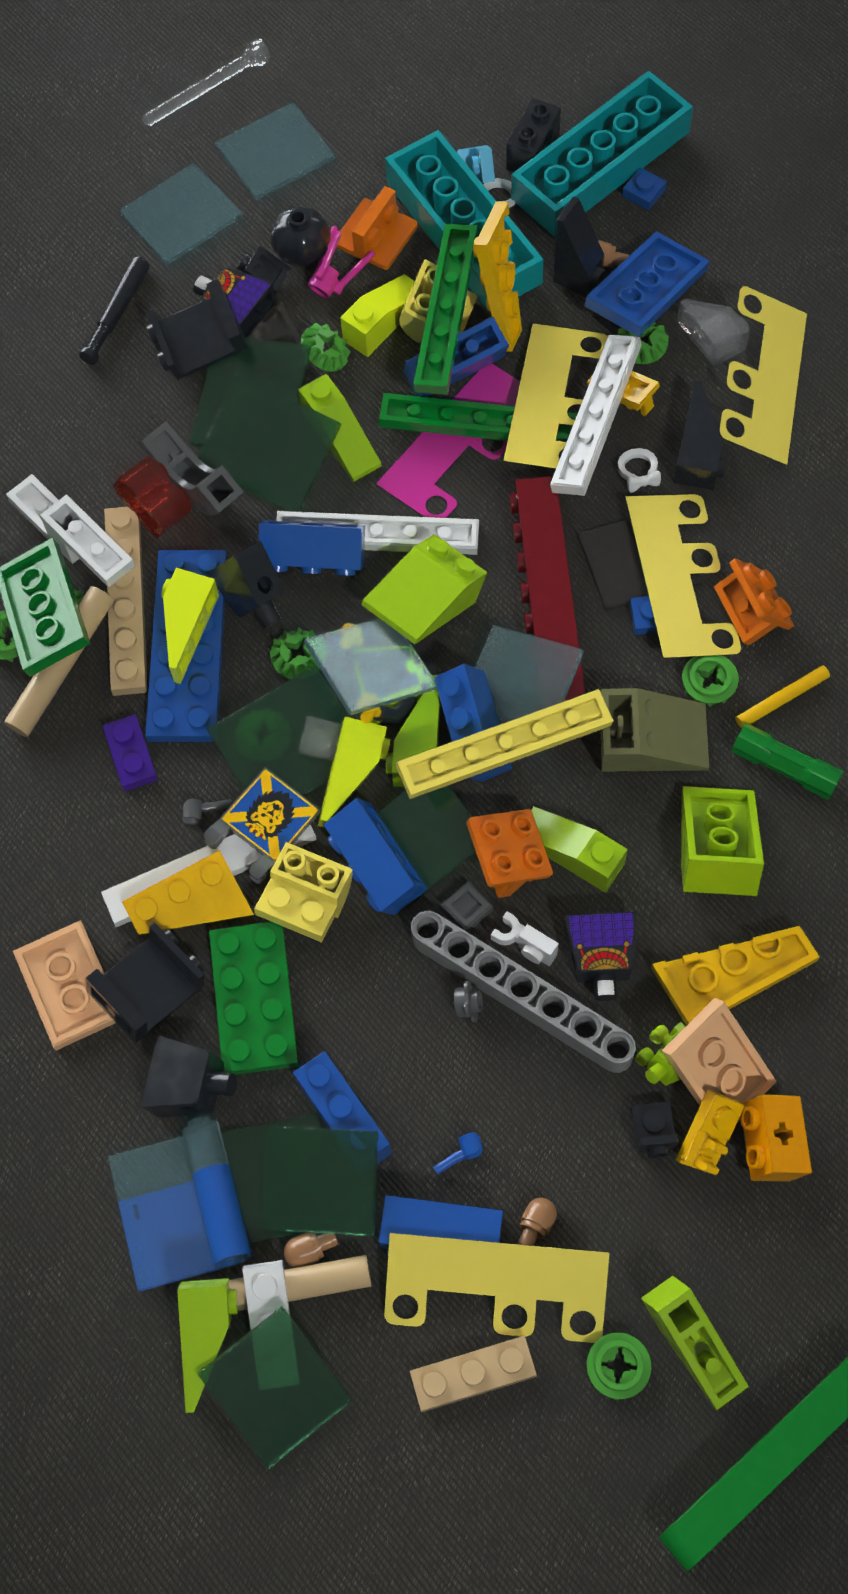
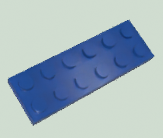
M158 550L145 734L147 742L218 741L225 598L218 590V600L181 684L174 682L169 668L164 604L161 593L166 579L172 578L176 568L209 577L208 572L228 559L226 550Z

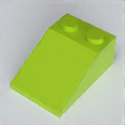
M433 534L414 546L363 599L361 605L410 642L417 644L475 604L487 572L475 564L473 560L465 557L450 546L445 540Z
M683 786L681 810L683 892L757 896L764 860L754 790Z

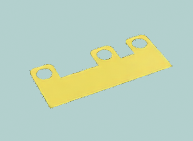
M743 286L739 293V312L765 324L759 368L757 371L737 361H732L728 368L727 386L732 391L754 400L752 418L730 409H725L721 416L720 434L726 440L787 465L807 313L747 286ZM754 295L760 300L762 309L759 313L754 314L746 309L744 305L745 296ZM736 370H743L748 373L751 378V386L749 388L742 389L735 384L733 373ZM729 418H737L742 422L744 434L741 437H734L727 431L726 421Z
M532 324L503 461L557 468L560 460L559 453L565 448L567 443L556 441L559 424L574 425L575 420L568 416L567 411L572 405H581L583 402L581 399L564 397L572 355L599 359L608 338L607 335L597 332ZM586 337H595L601 341L602 346L597 352H587L582 349L581 341Z
M696 494L625 496L663 658L738 654L741 651V644L738 632L733 624H702L690 574L718 572L720 570V562L717 550L711 543L682 544L678 524H703L707 522L708 515L703 498ZM686 500L697 503L700 507L699 516L696 518L685 517L680 512V504ZM696 549L707 550L712 555V564L708 567L696 565L692 560L693 551ZM719 629L728 631L733 637L732 646L726 649L717 647L712 641L713 632Z
M390 1233L384 1317L388 1323L393 1325L414 1327L422 1325L426 1316L427 1290L495 1296L494 1330L501 1335H525L526 1337L534 1331L536 1301L563 1302L562 1336L568 1341L595 1343L603 1335L609 1253ZM410 1295L415 1298L418 1303V1311L415 1316L403 1319L394 1313L393 1302L398 1296ZM519 1305L525 1309L527 1321L524 1326L512 1329L503 1323L502 1312L507 1306ZM578 1311H587L595 1318V1328L587 1335L576 1334L570 1327V1319Z

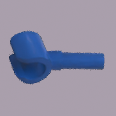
M472 1132L459 1137L458 1141L461 1150L454 1152V1154L433 1166L435 1172L440 1174L457 1162L479 1157L483 1147L477 1133Z

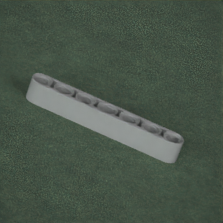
M423 911L413 918L411 922L412 942L418 951L465 981H470L476 988L604 1069L613 1073H620L631 1066L636 1047L633 1037L628 1032L433 911ZM424 927H433L438 931L431 938H424L418 934ZM455 946H463L469 952L464 957L456 958L449 951ZM487 965H493L499 969L500 973L495 977H485L480 973V970ZM517 985H525L531 990V993L526 997H517L511 990ZM548 1005H557L562 1009L563 1014L559 1017L551 1018L544 1013L543 1009ZM579 1025H589L594 1029L595 1034L592 1037L583 1038L576 1033L575 1029ZM612 1045H621L626 1049L627 1055L623 1058H614L608 1053L607 1049Z

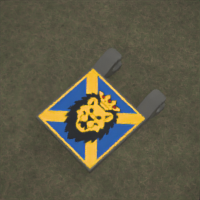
M264 767L220 819L204 833V842L211 849H217L231 830L263 855L249 870V878L256 884H261L270 874L285 843L294 844L321 813V809L268 768Z

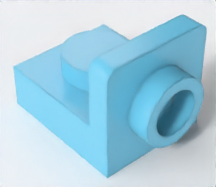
M488 145L457 150L459 156L482 183L495 181L492 149Z

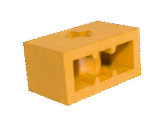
M762 1094L742 1103L745 1106L741 1113L740 1121L744 1129L747 1150L746 1162L749 1166L751 1181L790 1182L811 1174L812 1169L801 1097Z

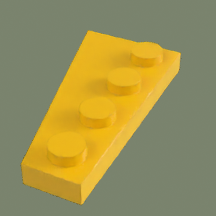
M495 202L479 237H476L474 240L473 253L479 261L480 282L485 286L487 295V310L491 312V316L494 317L509 344L506 352H512L521 334L522 326L518 291H512L516 275L515 262L508 261L509 246L513 243L512 232L505 229L504 225L505 216L510 214L508 202Z
M796 926L753 937V940L722 945L718 949L698 954V952L684 955L677 960L653 963L651 969L687 1026L714 998L724 1001L730 1010L817 962L820 956L801 927Z

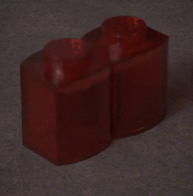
M147 456L122 474L113 485L121 500L136 513L143 526L155 538L160 537L176 525L192 510L188 494L182 488L171 483L165 466L150 456Z

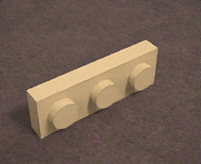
M525 1335L410 1371L421 1412L537 1377Z

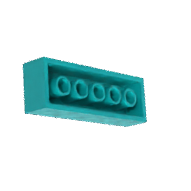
M647 71L512 173L511 199L555 237L557 218L573 196L579 198L586 213L629 180L640 167L644 168L686 136L690 132L693 106L653 73Z
M439 130L385 158L388 186L396 191V196L414 219L418 221V224L439 250L445 224L477 225L479 237L497 201ZM505 216V229L511 230L513 241L511 246H509L508 261L515 262L516 269L512 291H518L519 297L543 284L544 259L511 218ZM474 256L468 287L474 294L478 295L477 299L487 310V295L485 286L480 282L479 261Z

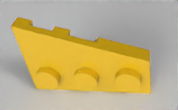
M220 850L122 901L139 935L149 933V926L154 922L162 930H171L254 915Z

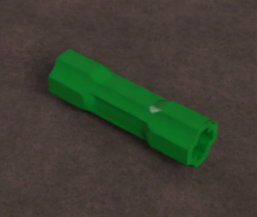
M748 723L743 726L731 751L755 764H762L800 783L803 788L827 800L832 796L844 772L821 759H813L775 740L770 734Z

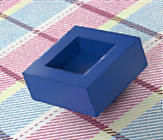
M640 167L624 186L622 197L649 211L666 190L667 181Z
M649 596L631 598L630 610L634 635L658 633Z

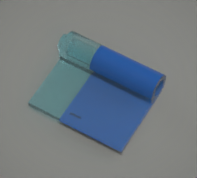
M201 1116L188 1121V1127L182 1130L181 1137L108 1156L138 1292L230 1267L247 1261L252 1257L220 1124L218 1121L210 1120L209 1116Z

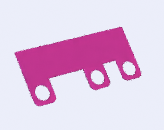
M490 364L479 370L452 400L515 407L520 381L494 364ZM422 432L376 484L424 517L447 518L457 506V501L434 484L468 446H471L487 458L496 460L506 451L508 441H503V446L499 450L488 451L482 445L483 438ZM433 496L443 497L447 502V509L438 515L431 514L426 509L427 500Z

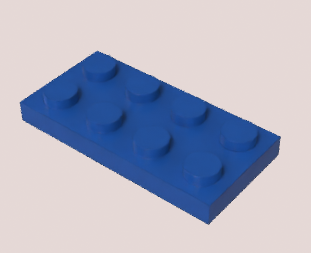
M656 231L587 295L585 307L640 337L707 271L710 261Z

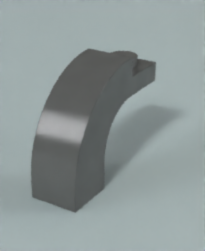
M167 421L139 442V445L160 469L158 474L184 501L203 514L209 516L218 514L244 493L223 465L213 469L200 461Z

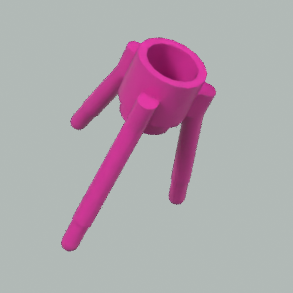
M332 226L328 250L325 256L319 260L316 270L307 285L314 293L326 299H329L332 293L339 296L345 285L375 256V252L370 251L339 281L337 279L339 272L329 266L341 237V232L337 231V226Z

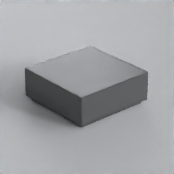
M467 881L441 904V909L458 927L469 932L493 911V906Z

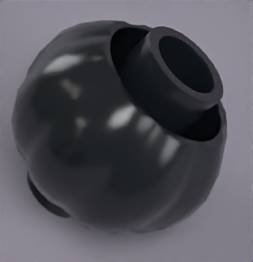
M293 207L287 212L278 215L274 222V228L271 231L270 241L273 250L283 262L289 265L307 267L325 256L331 240V231L328 223L322 219L321 214L316 210Z

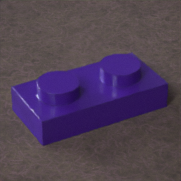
M136 714L102 725L124 792L158 781Z

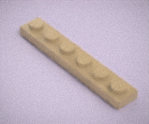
M138 506L104 509L105 533L133 559L135 567L110 587L107 586V594L114 599L113 604L108 610L111 692L113 696L148 693L140 511Z

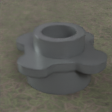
M465 981L464 987L456 988L454 992V1006L459 1018L470 1017L474 1023L478 1021V1012L483 1010L482 993L480 990H477L476 986H471L470 981Z

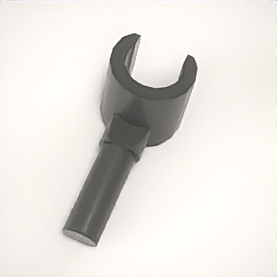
M188 799L183 804L182 821L190 825L199 824L202 822V812L227 809L232 805L231 799L202 803L198 799Z

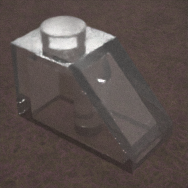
M691 299L680 301L677 322L713 367L746 350L750 328L747 321L743 317H739L732 307Z

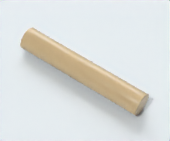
M90 586L78 605L89 640L114 602L110 595L94 586ZM84 648L33 675L5 719L4 724L16 733L28 737Z
M367 1255L284 1270L289 1302L372 1287ZM244 1278L229 1280L230 1289H237L238 1311L247 1310Z

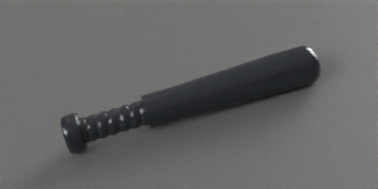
M136 256L131 260L97 323V330L92 339H90V343H88L87 347L81 348L79 357L87 364L94 365L99 359L98 352L108 334L114 330L120 317L150 268L149 262L145 258Z

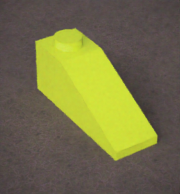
M403 274L361 296L340 317L343 339L347 340L346 343L366 357H369L400 325L401 312L415 281Z
M176 568L172 578L166 579L161 596L164 604L169 668L174 682L181 684L218 600L219 593L215 579Z
M349 717L344 718L317 826L325 827L323 824L335 816L375 769L379 759H386L390 746V739L385 738L387 727L373 723L366 724L361 720Z

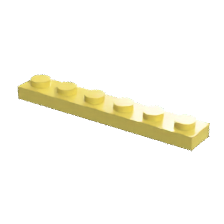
M598 689L397 762L396 768L409 799L607 728L612 725L613 719Z

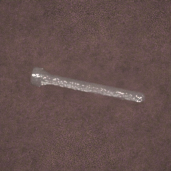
M257 38L247 45V49L244 50L242 56L142 116V123L145 126H151L248 66L255 67L258 65L261 67L271 61L268 48L260 38Z

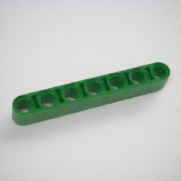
M848 1356L658 1537L686 1572L710 1552L848 1418Z

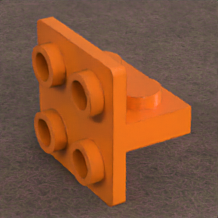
M384 186L374 201L368 198H364L341 229V237L336 248L360 259L364 258L370 251H374L375 256L368 263L388 270L418 228V221L398 212L396 191Z
M736 558L730 561L729 564L734 572L713 587L742 642L751 645L777 626L787 630L794 627L790 618L792 610L788 603L782 597H779L774 589L777 583L772 574L767 569L757 568L750 562L746 563Z
M530 809L470 817L466 821L486 883L489 887L495 888L498 898L511 896L527 881L546 879L553 874Z

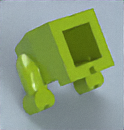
M682 1022L678 1023L670 1034L664 1025L655 1028L649 1035V1039L654 1044L662 1043L661 1048L656 1055H654L649 1047L643 1048L634 1058L638 1065H647L648 1070L645 1072V1076L650 1083L656 1084L661 1081L666 1086L681 1080L662 1050L686 1027Z

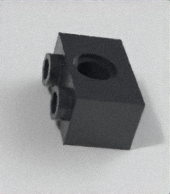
M534 98L531 99L507 142V170L515 172L556 141L560 134V107Z

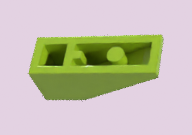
M327 374L298 389L302 413L353 482L382 466L347 401Z
M433 676L395 737L393 753L388 752L386 756V774H392L393 787H404L396 768L398 761L438 747L441 700L434 678L436 676Z
M533 806L531 811L548 858L606 893L625 865L628 849L595 829Z
M671 1276L641 1298L665 1339L716 1410L749 1387L688 1286L674 1276Z
M229 1278L181 1282L177 1289L186 1413H193L195 1411L230 1325L232 1314H238L237 1289H230Z

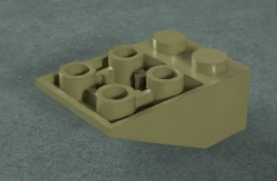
M638 688L601 689V695L613 719L611 726L600 730L601 772L709 771L706 703Z

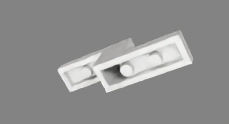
M33 474L6 494L9 502L48 540L53 538L59 544L62 554L72 564L80 559L108 587L135 567L133 559L67 494L58 500Z

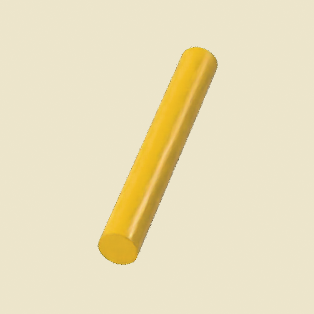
M822 665L736 716L735 720L738 726L742 729L746 723H754L830 677L829 670Z

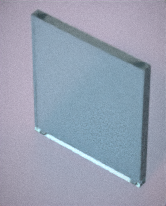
M294 102L215 142L216 149L222 154L256 200L335 159L333 151L330 150Z
M192 163L119 210L121 217L130 224L166 265H169L242 217V212L195 163Z
M380 618L309 637L304 641L305 646L349 715L437 689L436 681L409 640Z
M493 625L475 668L485 671L498 720L506 723L564 702L584 651L580 648Z

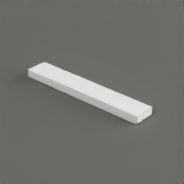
M608 335L550 484L552 493L585 496L642 346L640 337Z
M277 511L276 521L365 525V550L409 552L414 546L435 534L461 554L477 555L479 519Z
M311 825L293 845L301 847L316 840V835ZM236 834L225 838L217 849H211L209 846H206L102 891L101 894L115 926L119 927L131 921L122 901L220 850L233 876L249 870L263 855Z

